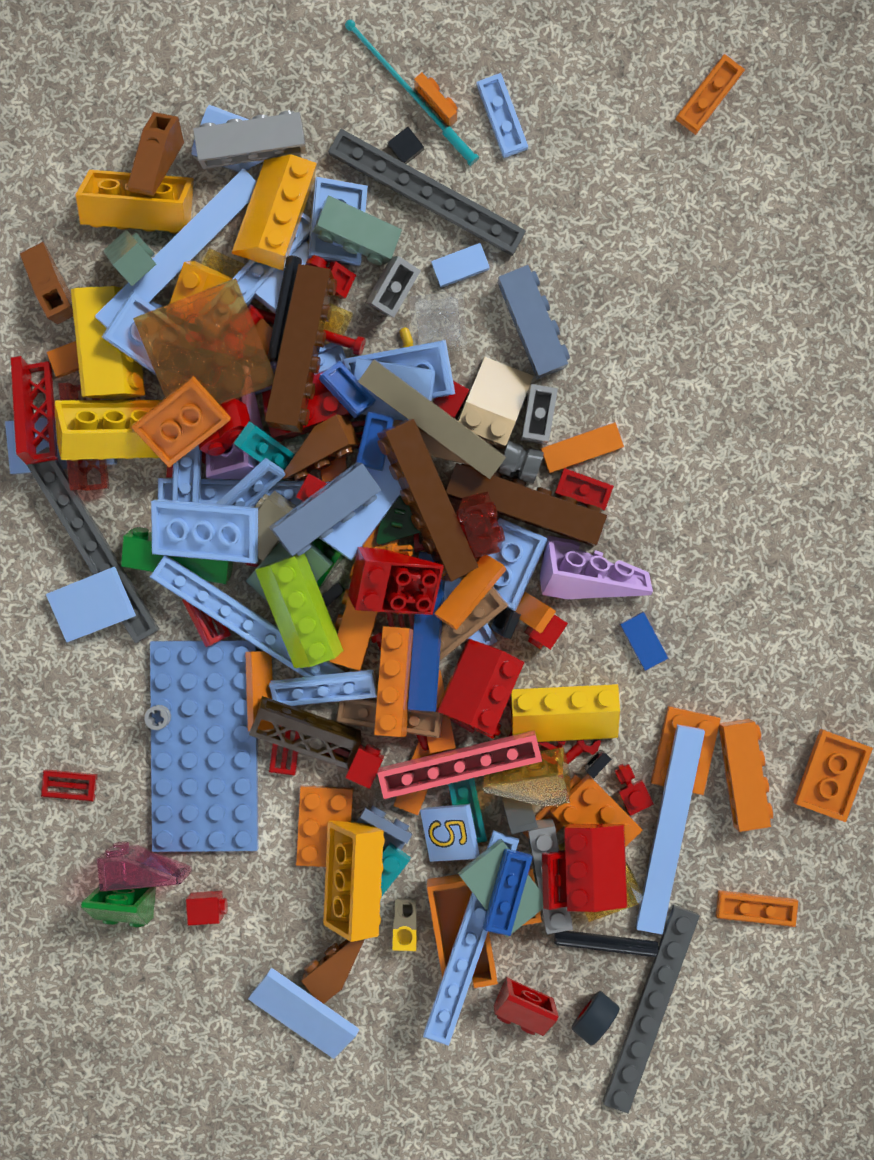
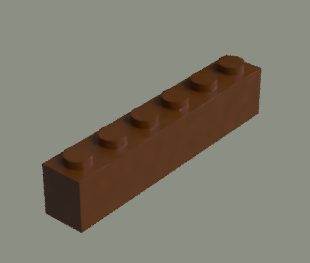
M298 264L265 422L270 428L302 433L303 425L307 426L310 411L307 409L309 399L312 400L315 393L314 373L318 374L321 364L318 354L320 347L323 348L326 341L325 321L329 322L332 307L329 305L331 296H335L337 289V280L334 279L331 269Z
M404 420L377 433L379 437L378 446L381 452L387 455L391 464L389 465L390 473L399 482L402 489L400 490L401 498L411 509L413 514L411 515V520L415 528L420 530L423 536L422 545L425 551L431 554L434 563L444 566L441 579L452 582L478 568V564L415 420Z
M455 464L446 490L448 497L593 547L598 544L607 518L606 514L601 513V508L587 504L586 507L577 505V500L568 496H562L561 499L551 496L552 491L545 488L537 487L536 490L526 487L527 483L519 479L512 478L510 482L502 479V474L495 472L489 479L470 465Z

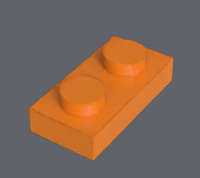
M421 72L414 78V89L444 123L451 127L457 122L458 108L450 97L445 98L440 93V87L432 77L427 78Z

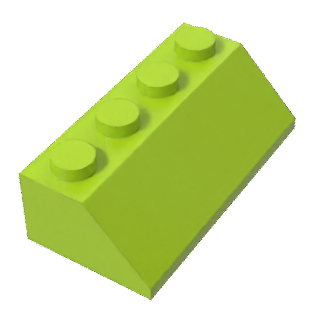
M305 553L300 556L295 554L255 569L294 668L315 666L335 659L344 651Z

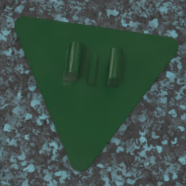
M401 495L380 522L376 539L379 545L420 533V530H417L411 520V515L413 514L409 505L403 502Z

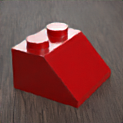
M506 977L493 1005L494 1014L497 1015L500 1021L506 1024L513 1022L531 1035L537 1033L544 1036L559 1018L554 998Z

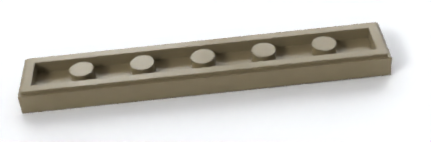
M375 359L358 382L407 419H414L418 427L490 479L505 460V455Z

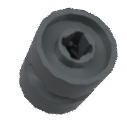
M508 441L504 452L506 458L500 465L498 473L511 478L514 475H518L519 480L533 485L544 452L533 448L524 450L523 445Z

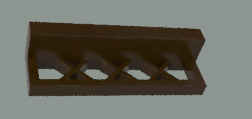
M264 696L260 700L257 715L249 732L250 736L346 769H350L361 745V730ZM261 719L272 722L275 727L274 730L269 732L257 728ZM292 729L298 731L301 738L291 741L286 739L283 732ZM315 738L321 739L325 747L320 749L312 748L308 741ZM344 747L349 749L350 752L347 759L336 756L333 750Z

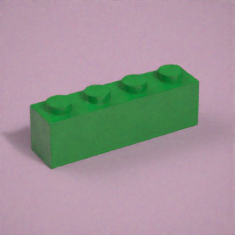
M135 527L123 536L121 567L154 572L164 555L152 554V532H149V529ZM169 556L209 582L227 584L232 576V561Z

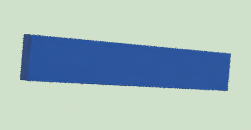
M419 552V559L434 562L431 554ZM442 579L433 615L415 614L408 710L436 712L442 620L437 618L434 613L444 602L445 580Z

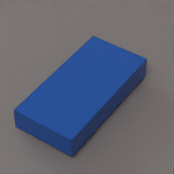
M341 361L320 374L319 380L354 418L374 405L376 399L358 382Z
M372 412L367 413L356 462L363 463L366 468L383 471L386 455L381 452L378 446L379 437L377 433L392 427L394 417Z
M644 612L620 623L625 636L645 671L668 659Z

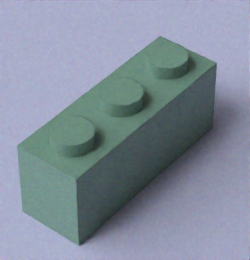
M328 195L322 205L313 232L318 234V238L325 242H336L342 245V248L349 253H360L367 256V260L373 264L386 265L392 259L402 229Z
M125 230L103 250L112 265L131 286L157 265L151 258L155 253L136 232L131 235Z

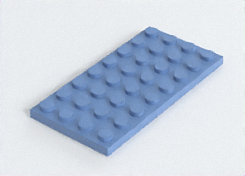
M221 640L208 647L205 646L203 641H150L151 707L163 705L171 713V721L166 727L160 730L151 729L152 852L258 851L259 849L258 741L256 737L250 736V731H248L245 652L257 651V646L248 640ZM159 710L155 714L152 713L156 724L164 721V718L160 716L161 712Z

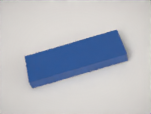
M504 849L483 924L485 931L511 936L533 858L531 854Z

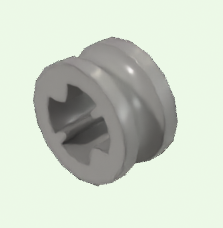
M156 705L146 711L144 720L146 725L152 730H160L170 723L171 713L167 707ZM157 710L161 712L160 716L164 718V721H160L158 724L155 723V718L152 717V713H157Z

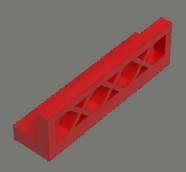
M22 356L11 357L16 455L26 465L58 460L51 363L46 361L27 364ZM44 371V378L38 384L32 382L31 373ZM41 392L46 395V401L40 408H37L33 405V400ZM43 416L48 420V424L39 432L35 429V423ZM43 439L47 441L50 452L36 454V447Z

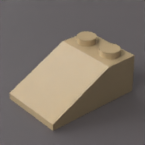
M484 357L459 422L487 443L505 449L533 375Z

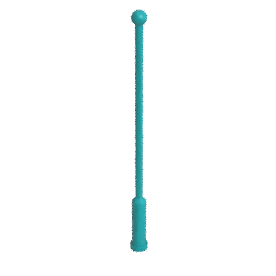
M351 19L347 20L345 23L346 29L353 31L443 130V136L464 157L467 164L472 166L479 159V156L465 144L451 127L444 125L355 27V22Z

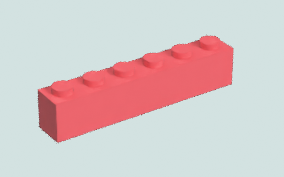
M534 730L380 767L377 774L383 798L387 799L542 762Z

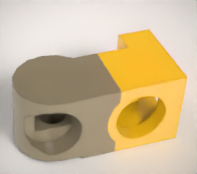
M395 899L392 951H416L417 900Z

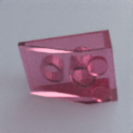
M127 841L114 843L113 847L106 849L105 853L97 858L100 891L179 885L192 872L190 865L157 852H152V850L139 845H129Z

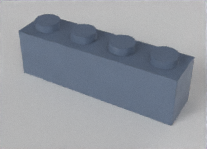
M529 265L499 276L498 286L536 379L566 368L570 355L566 345H561L557 337L560 335V330L556 321H551L547 312L550 310L548 300L545 295H540L538 290L540 281L535 271L531 272Z
M356 462L269 526V528L290 555L297 554L300 556L311 548L310 543L316 538L323 539L334 530L332 526L339 521L344 523L356 514L354 510L359 506L363 505L365 507L377 499L376 494L381 489L364 464Z

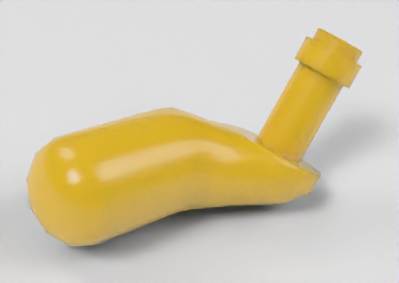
M406 327L401 328L399 334L403 342V348L413 346V339L409 329Z

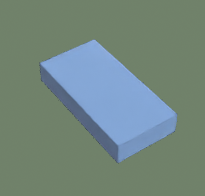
M481 243L431 261L440 288L490 269Z

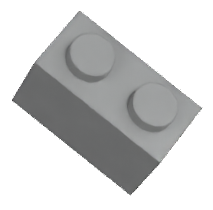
M392 256L365 303L387 317L394 318L421 270L399 256Z
M531 384L520 441L547 445L550 438L558 388Z

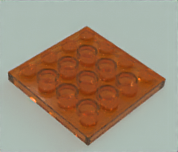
M236 278L133 318L165 398L193 376L219 405L273 385L275 374Z

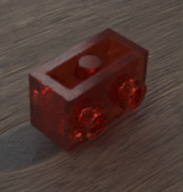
M483 492L463 497L456 514L460 525H464L465 537L474 558L500 552L502 542L505 541V535L502 526L498 525L496 505L494 501L491 502L489 493Z

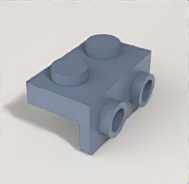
M373 805L371 809L364 807L356 823L370 824L383 830L385 839L383 848H386L389 842L402 850L404 844H407L412 836V833L408 830L409 825L397 818L392 822L385 818L386 812Z

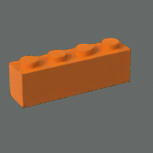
M383 626L374 735L406 737L413 630L410 628Z
M751 719L720 723L719 734L733 826L739 832L771 827L770 819H773V809L771 804L767 802L766 793L769 792V783L767 777L763 776L762 767L765 766V756L763 751L759 749L758 740H761L760 727Z

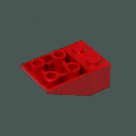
M358 547L348 597L354 609L358 611L433 615L444 566L386 549Z

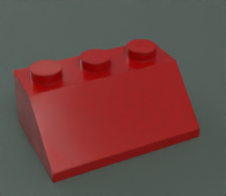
M322 373L314 375L313 378L315 393L313 399H309L307 409L310 411L307 426L303 425L302 433L269 427L271 436L276 441L282 442L309 433L316 425L335 415L348 416L349 419L353 418L319 380ZM271 390L262 392L265 416Z
M468 639L436 712L479 733L493 736L525 662L502 650Z
M571 823L566 826L567 911L599 912L627 908L625 824Z

